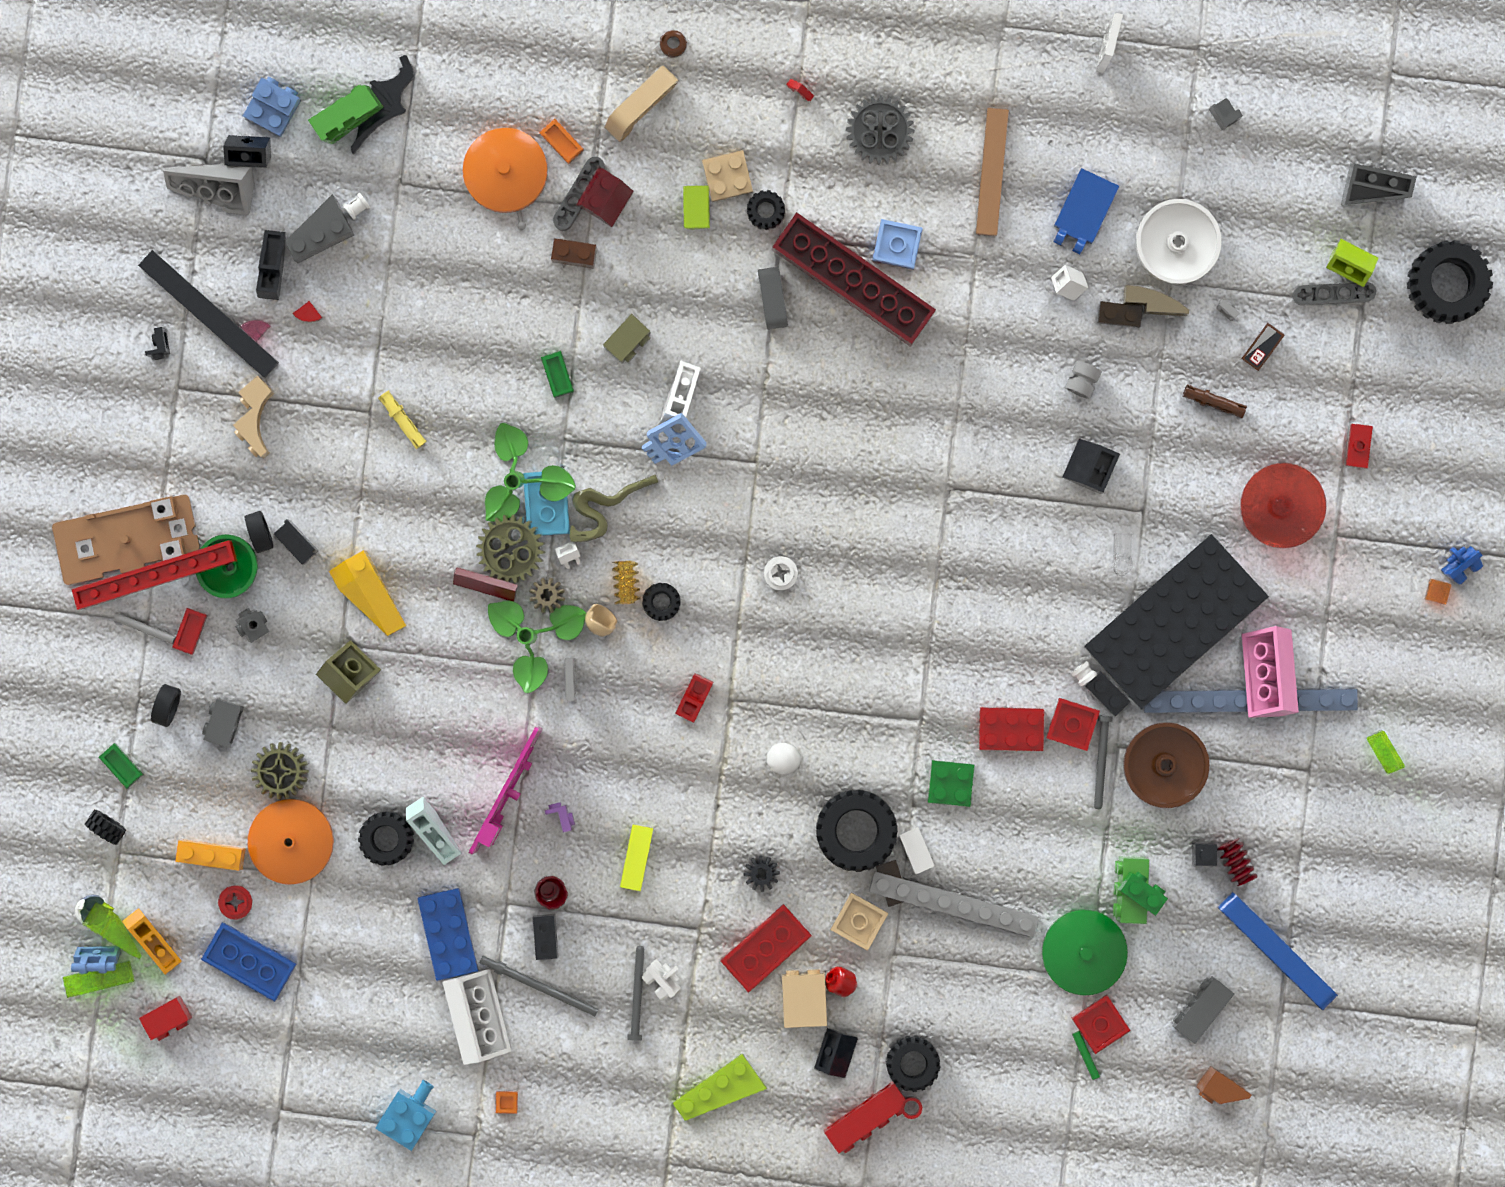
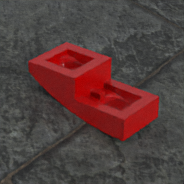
M694 673L675 714L694 723L714 682Z

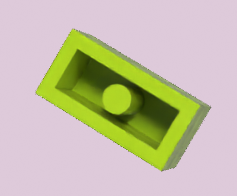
M1340 239L1331 253L1326 268L1364 287L1373 274L1378 257Z

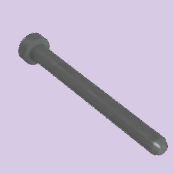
M1099 715L1097 720L1101 721L1094 799L1095 809H1101L1103 806L1109 722L1113 721V716Z
M637 946L631 1034L627 1035V1040L642 1041V1035L639 1034L644 946Z

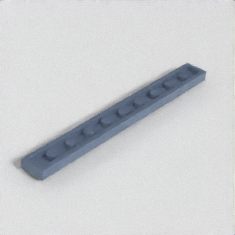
M1357 689L1297 690L1298 711L1358 710ZM1246 690L1162 691L1144 707V713L1248 712Z

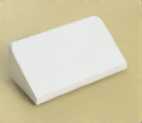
M919 827L899 834L915 875L934 866Z

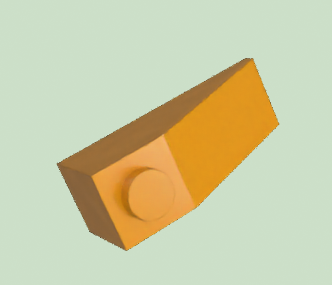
M139 908L122 921L128 931L165 975L182 962Z

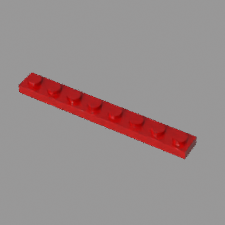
M228 540L71 590L77 610H82L236 562L237 558L232 541Z

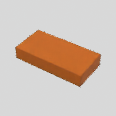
M555 118L539 132L568 164L584 151Z

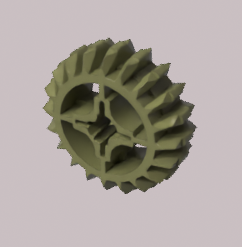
M283 742L278 743V749H276L274 743H271V751L267 747H263L262 750L265 755L258 752L256 756L261 760L252 761L254 765H258L257 768L251 769V772H257L258 775L252 777V781L258 779L260 781L255 787L260 788L263 786L264 788L261 791L263 795L269 790V798H273L276 793L277 800H281L282 793L286 799L290 798L289 791L293 795H297L295 787L303 789L304 786L299 782H307L308 780L306 777H302V774L309 773V770H303L302 766L308 765V762L304 761L301 763L300 761L305 755L300 754L296 756L299 748L296 747L291 752V744H287L284 749ZM277 753L274 766L264 767L268 758ZM284 754L294 761L296 768H290L286 765ZM278 765H281V769L289 770L290 772H285L281 774L282 777H279V773L271 772L270 770H275L279 768ZM264 774L274 777L276 788L266 781ZM296 775L293 783L283 789L286 776Z

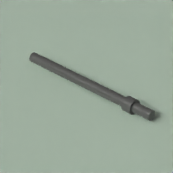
M482 956L479 962L493 969L494 973L501 976L504 974L594 1017L598 1012L597 1008L507 967V964L504 962H496L486 956Z

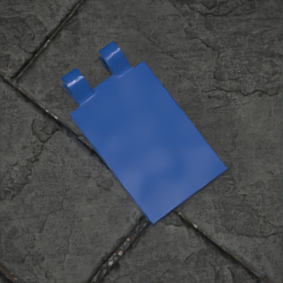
M1081 168L1054 224V227L1059 228L1053 242L1061 246L1067 234L1077 239L1072 251L1080 255L1086 242L1093 243L1119 185Z

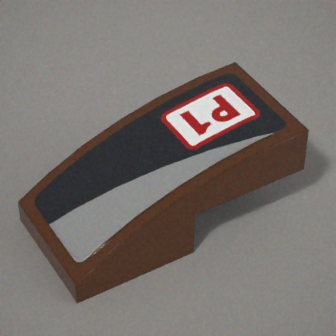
M1267 322L1241 359L1259 371L1285 334Z

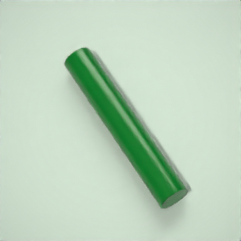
M1080 1031L1072 1033L1092 1080L1099 1078L1098 1070Z

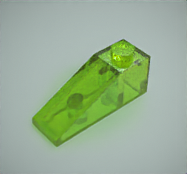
M105 902L102 905L95 903L82 925L134 958L140 959L142 955L119 916L113 912L115 908Z
M131 962L115 964V971H107V973L93 971L87 974H80L78 972L62 977L67 998L134 982Z

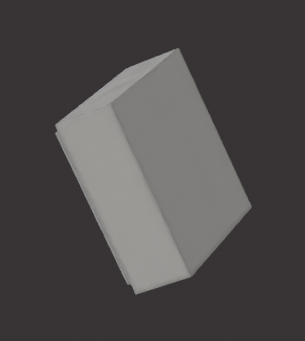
M1224 299L1216 307L1230 321H1233L1240 314Z

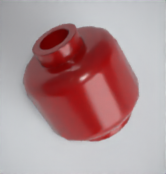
M836 966L826 975V988L835 995L847 997L856 990V975L848 969Z

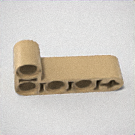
M665 66L660 67L612 112L604 128L619 142L623 141L630 134L634 125L677 85L679 80Z

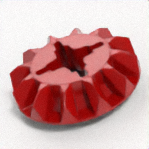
M233 885L221 892L218 906L225 917L236 920L245 917L250 912L253 899L250 892L243 886ZM234 893L238 900H244V902L238 905L237 912L234 905L227 904V902L234 899Z

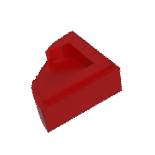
M790 79L786 84L793 92H798L807 101H811L815 96L802 83Z
M310 301L292 313L296 318L304 322H316L322 319V316Z

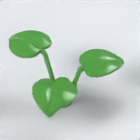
M501 423L498 426L494 442L495 451L503 461H509L512 458L514 461L509 469L510 473L504 478L505 486H494L486 494V521L495 522L496 517L503 521V515H507L508 518L515 515L520 507V499L512 493L524 484L541 482L540 492L549 501L562 500L575 490L576 485L573 477L560 466L551 465L545 467L542 470V479H525L521 472L515 471L518 461L517 456L525 454L528 449V438L519 428L506 423Z
M502 601L488 604V616L495 631L502 636L511 637L517 629L518 641L525 644V648L530 654V657H519L513 665L514 678L525 693H531L538 689L548 675L546 660L542 657L534 658V653L530 647L531 644L536 642L537 634L555 629L556 635L561 639L572 640L581 633L585 622L586 612L583 609L572 605H563L560 609L555 608L549 617L554 626L534 630L528 627L522 628L519 625L524 620V611L518 603Z

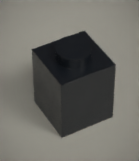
M1192 843V864L1195 866H1217V844Z

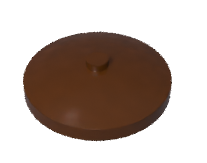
M1157 723L1142 729L1132 738L1124 754L1123 770L1128 786L1139 799L1155 807L1174 808L1190 802L1201 792L1209 775V756L1205 745L1193 731L1175 723Z

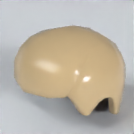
M594 604L586 613L585 623L593 634L604 637L614 631L617 619L606 607Z

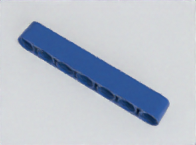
M1232 892L1218 906V909L1321 1010H1324L1338 996L1235 893Z

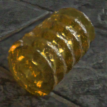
M612 562L618 565L612 568L613 572L618 573V575L613 576V580L619 581V583L613 585L614 589L619 590V592L614 594V597L620 598V600L614 602V605L634 604L635 601L641 599V596L634 595L635 592L640 591V588L634 586V584L640 582L639 579L633 578L634 575L639 574V571L633 569V567L638 565V562Z

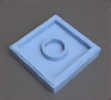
M881 219L872 261L914 270L923 228Z

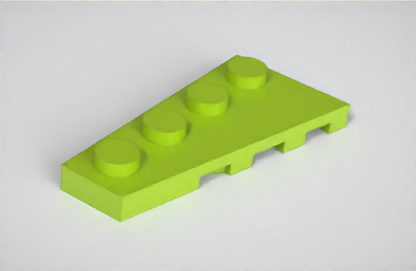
M741 1053L675 1100L673 1105L686 1121L763 1091L767 1087L743 1053Z

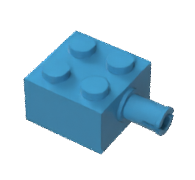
M422 1080L413 1096L400 1089L375 1129L412 1151L436 1113V1110L424 1103L434 1086Z

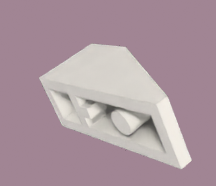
M680 361L659 425L680 413H683L685 417L687 416L700 371L699 367ZM680 424L672 426L673 430L678 432L682 427Z

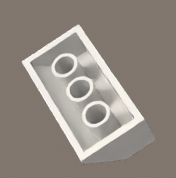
M486 969L443 981L463 1065L479 1063L511 1052L491 970Z

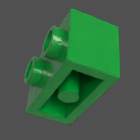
M1138 871L1136 874L1129 872L1118 890L1156 916L1168 899L1164 896L1166 891L1156 884L1153 887L1147 884L1148 878Z

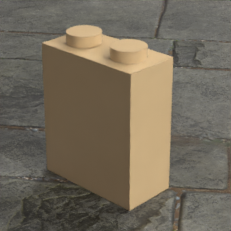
M809 969L807 973L799 974V970H787L786 974H782L784 1028L827 1026L825 973H820V969Z

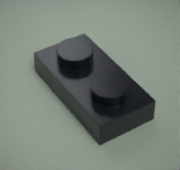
M1101 671L1085 686L1115 717L1130 703L1124 694Z

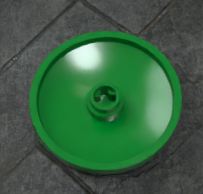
M1075 910L1062 915L1049 927L1042 944V960L1048 975L1060 988L1076 995H1094L1109 989L1121 977L1128 958L1126 939L1119 926L1111 918L1093 910Z

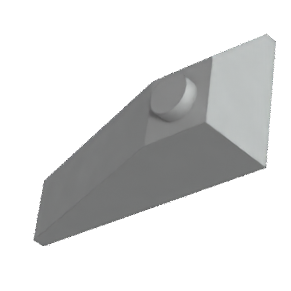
M217 164L165 168L163 170L167 189L190 198L192 196L203 199L205 204L211 205L213 203L223 207L222 210L228 213L249 215L254 190V178L251 167Z

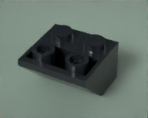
M1078 439L1062 478L1102 494L1120 453L1102 445Z

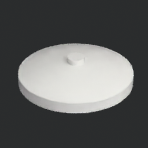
M1186 199L1167 200L1153 207L1140 222L1136 233V251L1141 264L1154 278L1169 284H1188L1202 278L1215 265L1221 250V232L1213 215L1202 205Z

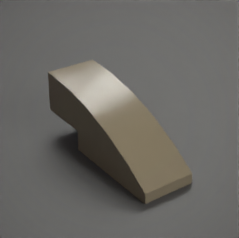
M1126 285L1124 287L1123 304L1144 306V314L1187 316L1189 314L1187 307L1163 293L1139 286Z

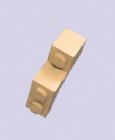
M256 376L238 392L242 396L239 400L247 409L249 407L252 409L234 423L233 426L237 429L234 431L236 436L241 441L246 440L250 444L248 447L250 452L255 457L260 456L264 459L270 452L267 450L261 437L260 419L264 406L274 395V392L259 376Z

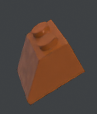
M1209 1066L1196 1086L1200 1090L1199 1095L1211 1104L1214 1101L1219 1104L1250 1099L1252 1096L1247 1090L1211 1066Z

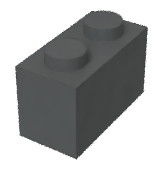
M216 699V702H212L209 709L210 721L205 723L202 734L205 735L203 740L227 748L231 747L244 707L221 699Z

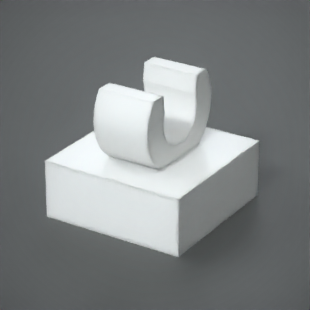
M575 542L567 543L555 549L561 565L564 564L567 569L570 568L569 561L576 560V563L580 564L579 557L581 556Z

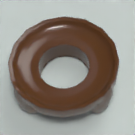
M676 30L667 31L660 37V48L666 56L675 58L685 52L687 41L681 32ZM672 37L677 38L680 42L679 46L675 49L670 48L667 44V41Z

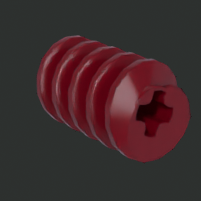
M1240 838L1229 841L1217 848V851L1225 852L1220 858L1228 859L1224 867L1231 866L1227 874L1235 875L1230 881L1238 882L1237 886L1248 883L1258 877L1256 873L1250 874L1254 870V866H1247L1251 859L1243 858L1248 852L1247 850H1240L1244 846L1243 842H1237Z

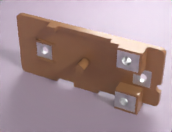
M188 495L169 496L142 504L56 522L52 525L62 577L66 585L103 578V573L119 569L121 574L145 567L146 563L164 561L200 549L198 535H194L192 532L196 526ZM162 506L165 507L164 513L160 512V508ZM177 524H180L182 526L181 532L175 531V526ZM83 545H88L89 551L87 553L82 552L81 548ZM171 547L174 548V553L172 555L169 554V549Z

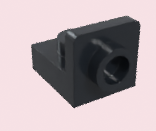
M163 327L154 328L152 342L154 347L157 346V349L145 351V356L152 357V360L164 359V355L170 354L167 329Z

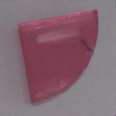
M253 320L245 322L240 327L257 342L271 326L264 321Z

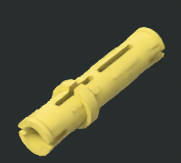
M389 390L378 397L389 412L390 418L393 417L415 449L420 448L427 442L404 412V407L398 404Z

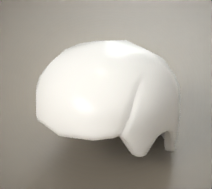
M775 744L767 753V764L775 773L789 775L795 772L800 765L801 755L797 748L791 744Z

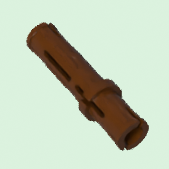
M1189 384L1186 385L1182 395L1184 398L1199 402L1201 406L1207 405L1240 418L1244 417L1247 405L1210 393V390L1198 389Z

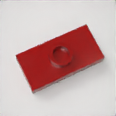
M1350 424L1345 466L1368 468L1373 426Z

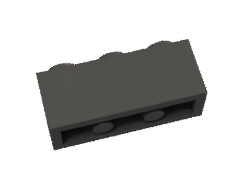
M1213 976L1210 979H1204L1199 986L1201 988L1197 995L1193 994L1187 1001L1186 1005L1188 1006L1184 1012H1178L1173 1019L1175 1023L1172 1026L1194 1044H1196L1235 994Z

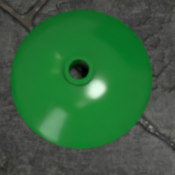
M224 534L215 536L200 548L203 549L228 540L232 541L237 561L232 563L234 565L232 571L228 569L229 564L196 574L203 589L219 598L240 596L252 586L257 575L258 561L253 548L244 539L235 535Z

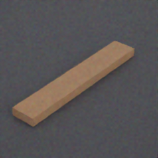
M987 108L976 235L997 236L1009 112L1007 109Z

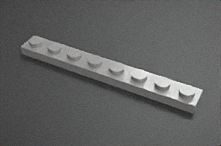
M874 871L869 888L870 893L1031 937L1034 936L1039 916L876 871Z

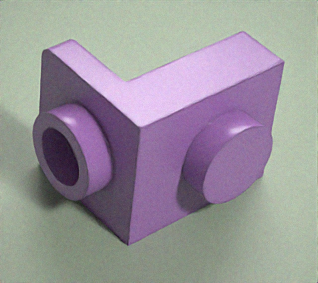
M561 802L548 805L549 809L545 810V814L558 812L563 832L573 830L572 825H575L573 813H568L567 805L561 806Z

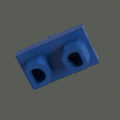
M1471 546L1467 550L1462 547L1458 551L1452 547L1449 550L1452 556L1447 559L1449 564L1442 568L1441 571L1445 576L1460 585L1467 580V576L1463 572L1469 567L1471 571L1477 572L1483 567L1480 559L1483 555Z

